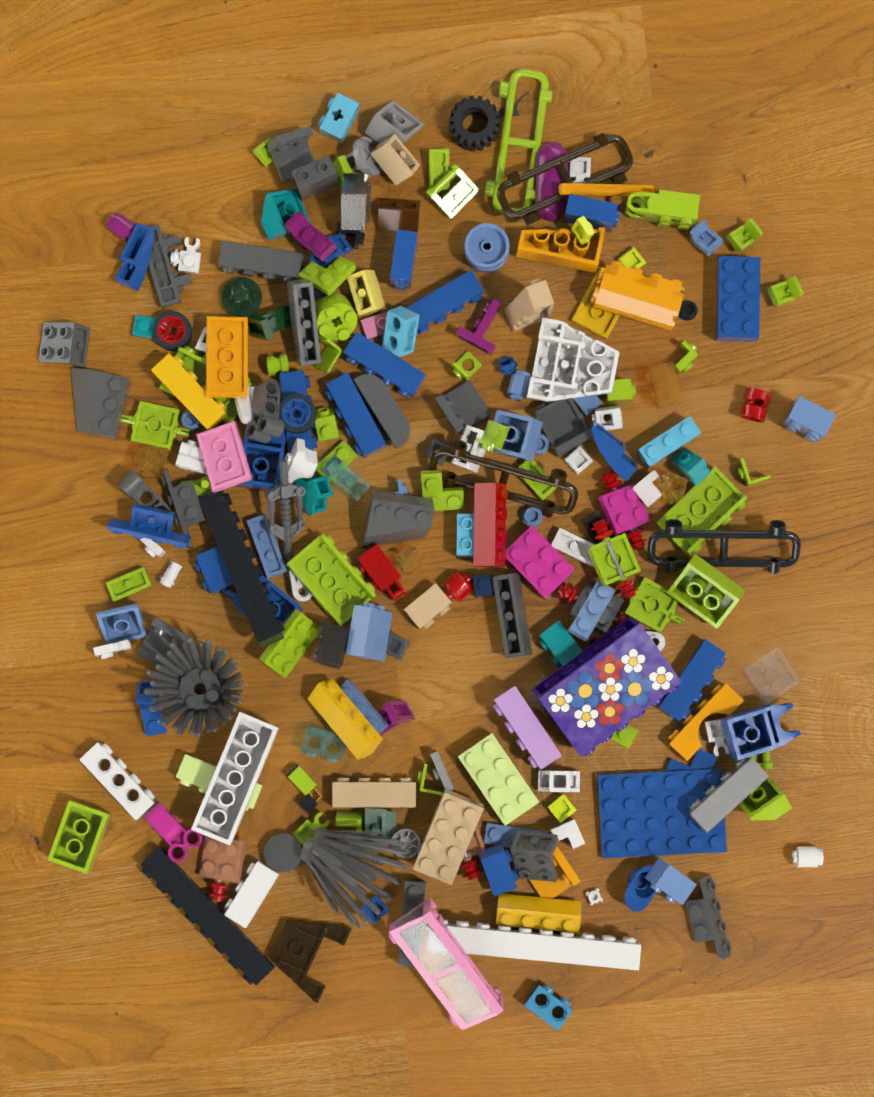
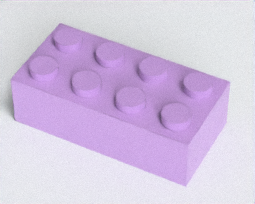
M516 686L493 700L495 702V705H493L494 710L499 716L503 714L507 720L504 723L511 734L515 732L519 738L516 740V743L522 751L527 750L530 755L527 759L533 768L538 767L541 770L562 756Z

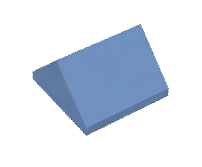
M138 604L96 613L106 645L147 637L141 606Z

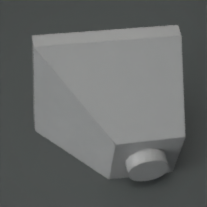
M393 100L374 115L365 133L378 143L396 134L400 141L404 143L420 131L425 124Z

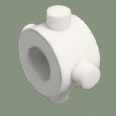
M177 249L171 252V264L174 267L179 264L180 252Z
M596 888L586 892L585 895L588 896L590 901L589 905L593 906L594 903L603 901L599 893L600 889Z

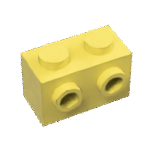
M362 270L347 278L358 316L371 315L386 309L374 270Z

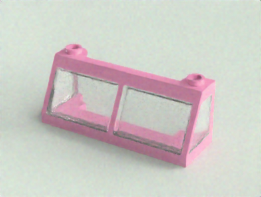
M430 897L391 923L388 936L394 944L397 943L449 1012L451 1022L455 1026L458 1025L461 1030H464L503 1012V995L497 987L494 989L492 983L489 984L445 925L441 914H438L434 909L437 905Z

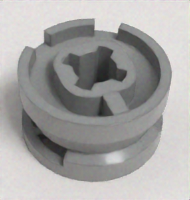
M401 829L392 837V840H400L399 842L406 843L405 846L391 845L392 848L409 852L408 855L396 854L398 857L411 858L419 851L420 838L415 831Z

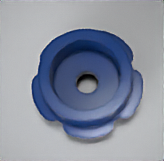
M504 357L498 362L499 372L505 375L514 373L518 366L513 357Z

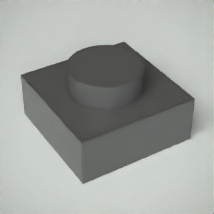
M434 438L425 457L430 459L433 451L437 448H450V446ZM440 456L438 464L443 466L448 456Z
M391 632L388 638L386 653L397 660H402L411 642Z

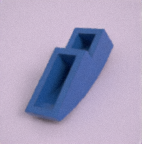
M136 223L119 258L123 261V264L115 281L121 286L139 291L150 261L155 229Z
M594 420L591 424V431L601 454L614 471L627 482L637 470V463L624 454L626 444Z

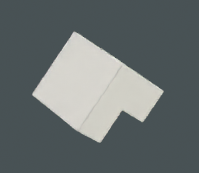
M575 819L550 829L551 834L557 835L559 841L568 838L573 849L585 844Z

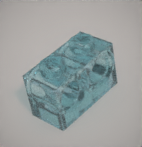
M307 726L301 750L306 751L305 756L317 758L318 755L326 756L325 761L337 763L338 760H343L346 745L336 733ZM312 737H318L320 740V746L316 749H312L309 746V740ZM332 742H337L340 745V751L337 754H332L329 751V745Z

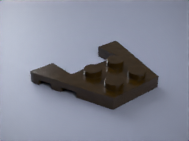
M287 920L269 959L290 977L300 989L310 996L314 1002L318 1003L326 985L306 975L323 938L326 937L344 946L352 928Z

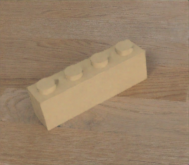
M337 778V782H333L332 807H416V782H412V778H399V782H391V778H379V782H370V778H358V782H350V778Z

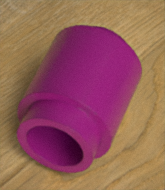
M114 213L107 222L109 230L125 242L129 240L136 225L124 215Z

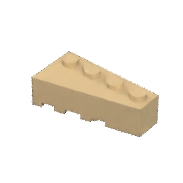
M540 279L529 282V286L525 287L504 309L512 332L542 322V318H551L554 301L546 280L540 281Z

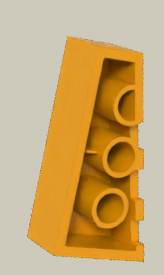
M606 227L593 229L595 233L589 242L583 245L572 230H522L516 257L596 273Z

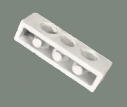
M96 743L79 760L135 820H139L156 804L153 800L155 795L148 788L144 790L139 785L141 780L134 773L130 775L125 770L127 765L120 758L116 760L112 756L113 750L106 743L103 745ZM103 759L110 761L111 766L107 771H104L100 766ZM118 774H122L125 778L124 784L121 786L116 785L114 781L115 776ZM132 789L137 790L139 793L136 801H132L129 798V792Z

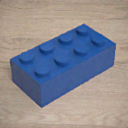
M719 256L716 273L715 341L757 342L760 325V257Z

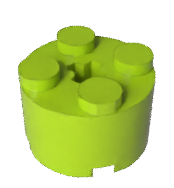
M332 293L330 296L327 295L322 299L320 297L315 302L319 333L330 340H347L357 325V315L350 301L340 293Z

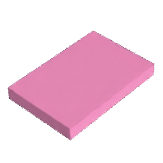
M235 421L196 434L214 493L253 479Z

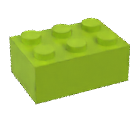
M694 554L667 593L718 629L741 599L745 589Z
M69 800L48 860L85 874L90 873L111 813Z

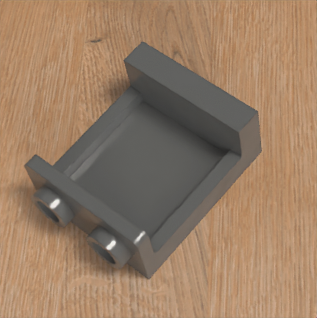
M329 155L292 171L295 180L294 184L302 201L339 185L337 172Z
M572 398L555 400L549 405L545 402L536 408L537 411L534 413V416L537 420L543 422L541 429L548 438L557 458L594 438L591 428H588Z

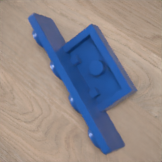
M133 505L130 522L111 518L107 524V530H112L113 533H125L138 539H152L156 543L165 542L178 548L187 547L191 541L190 535L172 532L174 512L143 505Z

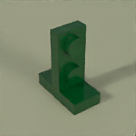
M289 302L258 316L253 314L245 316L248 317L250 336L263 340L274 338V332L291 326Z

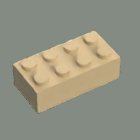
M445 788L413 863V870L452 885L484 810V804Z

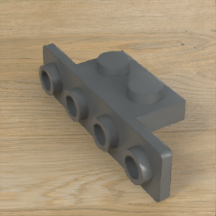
M167 468L163 469L164 475L161 478L164 487H168L170 494L167 495L171 507L175 506L177 512L174 515L177 526L181 525L183 530L181 534L190 535L188 526L206 521L194 483L191 481L174 487L169 470ZM192 540L188 544L190 549L194 548Z
M711 874L699 878L703 898L690 900L685 903L695 943L714 940L718 958L722 960L731 956V945L726 937V925L722 920L720 913L721 905L715 893L716 885Z

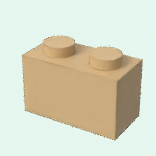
M396 134L379 143L370 154L395 185L412 176L420 166Z
M435 583L406 607L404 611L419 629L423 627L427 629L435 623L433 618L438 614L443 616L451 609L449 605L452 602Z

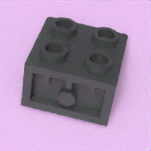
M310 126L274 136L267 145L282 182L294 179L292 175L293 170L315 161L308 145V139L313 134Z
M44 322L38 361L40 363H66L75 367L85 368L90 327L75 322Z
M470 380L443 396L441 394L435 398L436 404L457 436L463 433L466 425L474 426L491 415L490 410Z
M155 617L151 623L153 626L137 654L155 665L161 664L165 666L155 659L157 654H161L176 665L166 655L168 651L174 653L169 645L175 643L184 655L185 652L182 644H188L187 639L191 637Z
M524 831L517 832L510 849L518 878L557 882L558 877L553 859V854L559 841L557 835Z

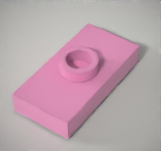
M388 312L361 320L366 338L370 340L383 336Z

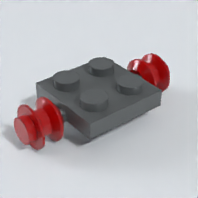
M588 580L581 594L578 593L577 586L574 588L569 587V582L567 585L564 583L561 585L557 593L560 595L558 600L565 598L567 599V604L572 603L573 600L576 602L569 614L570 617L576 618L595 583ZM613 594L594 627L595 631L605 635L612 622H615L614 627H616L626 619L625 612L620 614L619 617L617 615L624 599Z

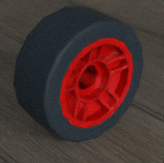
M175 311L164 312L158 316L152 330L154 339L159 346L173 352L177 351L179 347L184 348L192 339L193 333L188 319L183 314ZM171 327L176 329L174 335L169 334Z

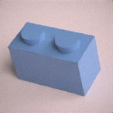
M658 858L645 879L651 882L649 887L659 894L661 891L665 892L663 897L672 903L676 900L682 905L697 885L661 858Z

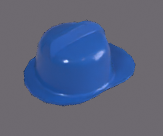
M652 865L634 869L628 876L625 903L634 912L645 909L656 893L654 889L649 887L651 882L645 879L653 867Z

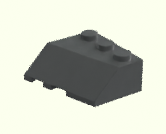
M71 368L77 432L118 441L122 424L120 419L122 418L121 415L124 414L131 384L130 379L90 369Z
M372 490L361 548L375 546L376 544L382 545L426 538L434 513L433 499Z

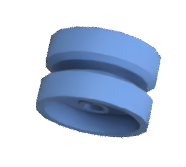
M485 223L477 225L466 236L464 252L467 262L478 272L490 273L497 271L507 261L510 247L509 239L504 230L495 224ZM485 246L487 248L489 246L491 248L489 250H485L483 247Z

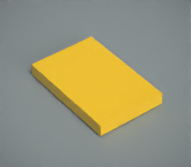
M599 267L571 321L607 340L620 315L594 308V304L590 303L595 287H599L596 284L601 267Z

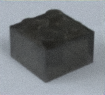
M343 173L341 230H366V223H370L372 182H368V174Z
M326 622L324 627L320 626L318 638L321 640L319 647L315 646L313 659L316 660L315 663L317 665L337 670L342 669L350 628Z

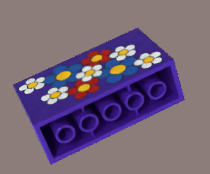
M629 616L532 688L531 691L573 749L582 757L591 754L598 744L607 742L617 730L621 731L629 724L628 722L633 718L642 716L645 713V709L649 706L658 704L664 695L677 690L678 685L682 681L643 626L632 616Z

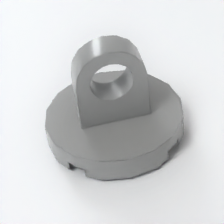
M361 137L354 141L353 152L347 154L346 159L353 173L362 172L368 177H374L380 174L382 168L370 155L375 149L373 146L375 143L368 137ZM355 159L356 165L352 168L351 163Z

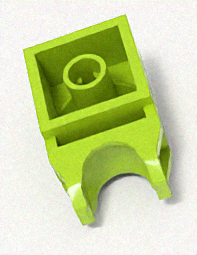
M659 190L658 194L635 192L628 196L625 214L632 219L657 223V226L660 227L674 225L678 226V229L689 230L697 221L700 195ZM632 204H639L640 208H635Z

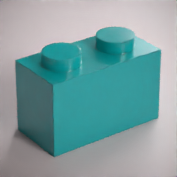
M557 621L539 635L541 639L538 641L545 651L549 649L553 655L551 659L558 668L582 652L560 621Z

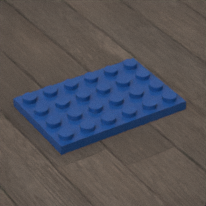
M722 768L597 775L602 858L727 852L725 817L709 832H704L688 814L691 810L689 807L697 799L701 801L706 796L705 792L714 785L716 787L722 782L720 780Z

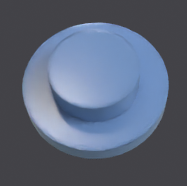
M532 506L527 507L522 513L524 524L529 527L531 525L533 527L539 525L542 521L540 509Z

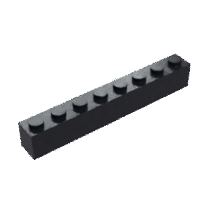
M221 490L199 497L258 644L261 648H264L284 639L285 637L282 632L285 631V627L281 619L277 620L275 616L278 610L274 601L270 602L267 595L270 594L267 584H262L260 577L263 574L259 565H254L252 559L255 558L251 546H246L245 541L248 538L244 529H239L237 523L240 522L236 510L233 512L230 505L233 502L229 493L225 494Z
M161 846L140 864L143 867L141 871L149 879L153 878L157 882L156 887L163 894L167 892L172 897L171 903L177 909L182 908L186 912L184 916L190 923H196L201 928L199 932L206 939L211 938L215 942L214 948L220 954L225 953L230 958L228 962L236 970L239 968L244 973L242 976L250 985L252 983L257 985L275 968V965L230 918L225 916V913L176 862L170 860L168 853Z

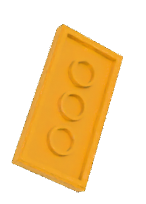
M206 317V397L248 398V317Z

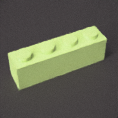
M185 754L176 778L180 779V784L191 787L192 784L199 787L198 791L206 794L217 766ZM256 784L246 811L249 808H255L264 785Z

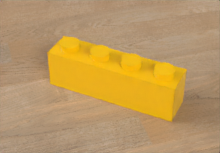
M167 354L151 371L207 430L213 429L227 416L224 411L226 407L220 400L214 401L211 397H206V386L203 385L201 387L196 382L198 377L191 370L187 372L182 367L184 363L177 355L172 357L170 354Z
M333 678L317 684L308 697L310 703L358 760L372 755L383 738Z
M511 894L498 895L496 925L579 933L581 901Z

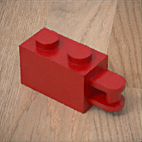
M378 544L357 558L360 562L357 564L358 568L363 574L368 573L371 577L369 583L374 587L375 591L380 589L383 593L387 590L395 602L403 594L407 595V592L398 582L402 579L401 575ZM396 583L399 588L392 592L390 587Z

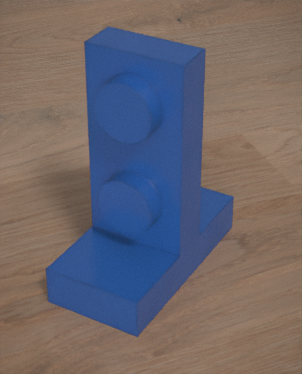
M152 680L138 682L135 694L136 703L140 706L146 737L167 733L166 726L164 727L160 724L164 720L159 716L163 710L151 712L149 707L159 704L152 702V698L158 697L159 694H145V688H159L151 686Z

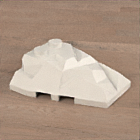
M542 318L527 398L549 402L612 393L620 352L586 336L584 332L575 330L563 321Z

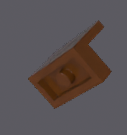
M380 198L378 229L418 232L420 201Z

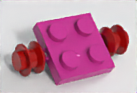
M611 470L602 474L603 478L599 480L604 481L606 484L603 490H611V492L600 496L598 500L607 521H610L609 526L611 530H614L613 535L615 536L625 531L630 532L626 537L631 542L630 546L636 550L645 546L644 542L647 541V539H642L641 536L644 531L636 530V527L646 524L651 520L641 498L632 489L635 483L621 489L617 488L621 485L622 480H617V473Z

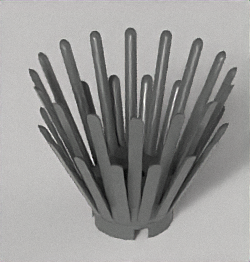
M188 638V644H182L186 657L175 643L169 645L174 653L168 651L166 655L176 665L161 654L156 655L155 659L165 666L157 664L155 668L167 675L148 670L147 676L162 681L152 680L151 686L161 688H145V694H169L153 697L152 702L159 704L149 707L150 711L155 712L170 707L159 714L160 718L164 719L160 722L164 727L182 714L172 725L173 729H178L176 732L178 735L183 734L193 718L188 733H195V736L199 737L202 733L204 716L206 733L211 732L212 729L213 732L219 730L216 716L222 725L227 723L225 717L229 721L233 718V715L225 707L233 712L237 711L238 707L232 703L240 705L241 699L234 696H242L243 691L231 688L243 686V680L236 681L241 679L240 672L228 677L239 668L238 663H234L231 657L221 667L228 653L225 648L221 651V648L216 647L211 661L212 641L206 640V648L204 642H199V659L194 639ZM199 684H204L206 687V691L202 695L196 692Z
M325 827L315 829L312 833L317 836L313 841L307 838L300 855V858L303 860L302 863L309 867L335 913H337V908L331 896L350 924L353 926L354 923L357 928H360L359 922L332 886L361 919L369 925L370 920L335 878L377 915H381V910L365 896L367 891L357 881L387 901H392V896L366 878L376 881L377 877L375 875L396 885H400L402 882L400 879L356 858L380 866L386 863L406 869L407 864L378 855V851L408 855L409 852L406 850L386 847L389 845L405 846L406 843L399 842L400 840L387 839L385 836H375L381 834L382 832L340 831L328 830Z

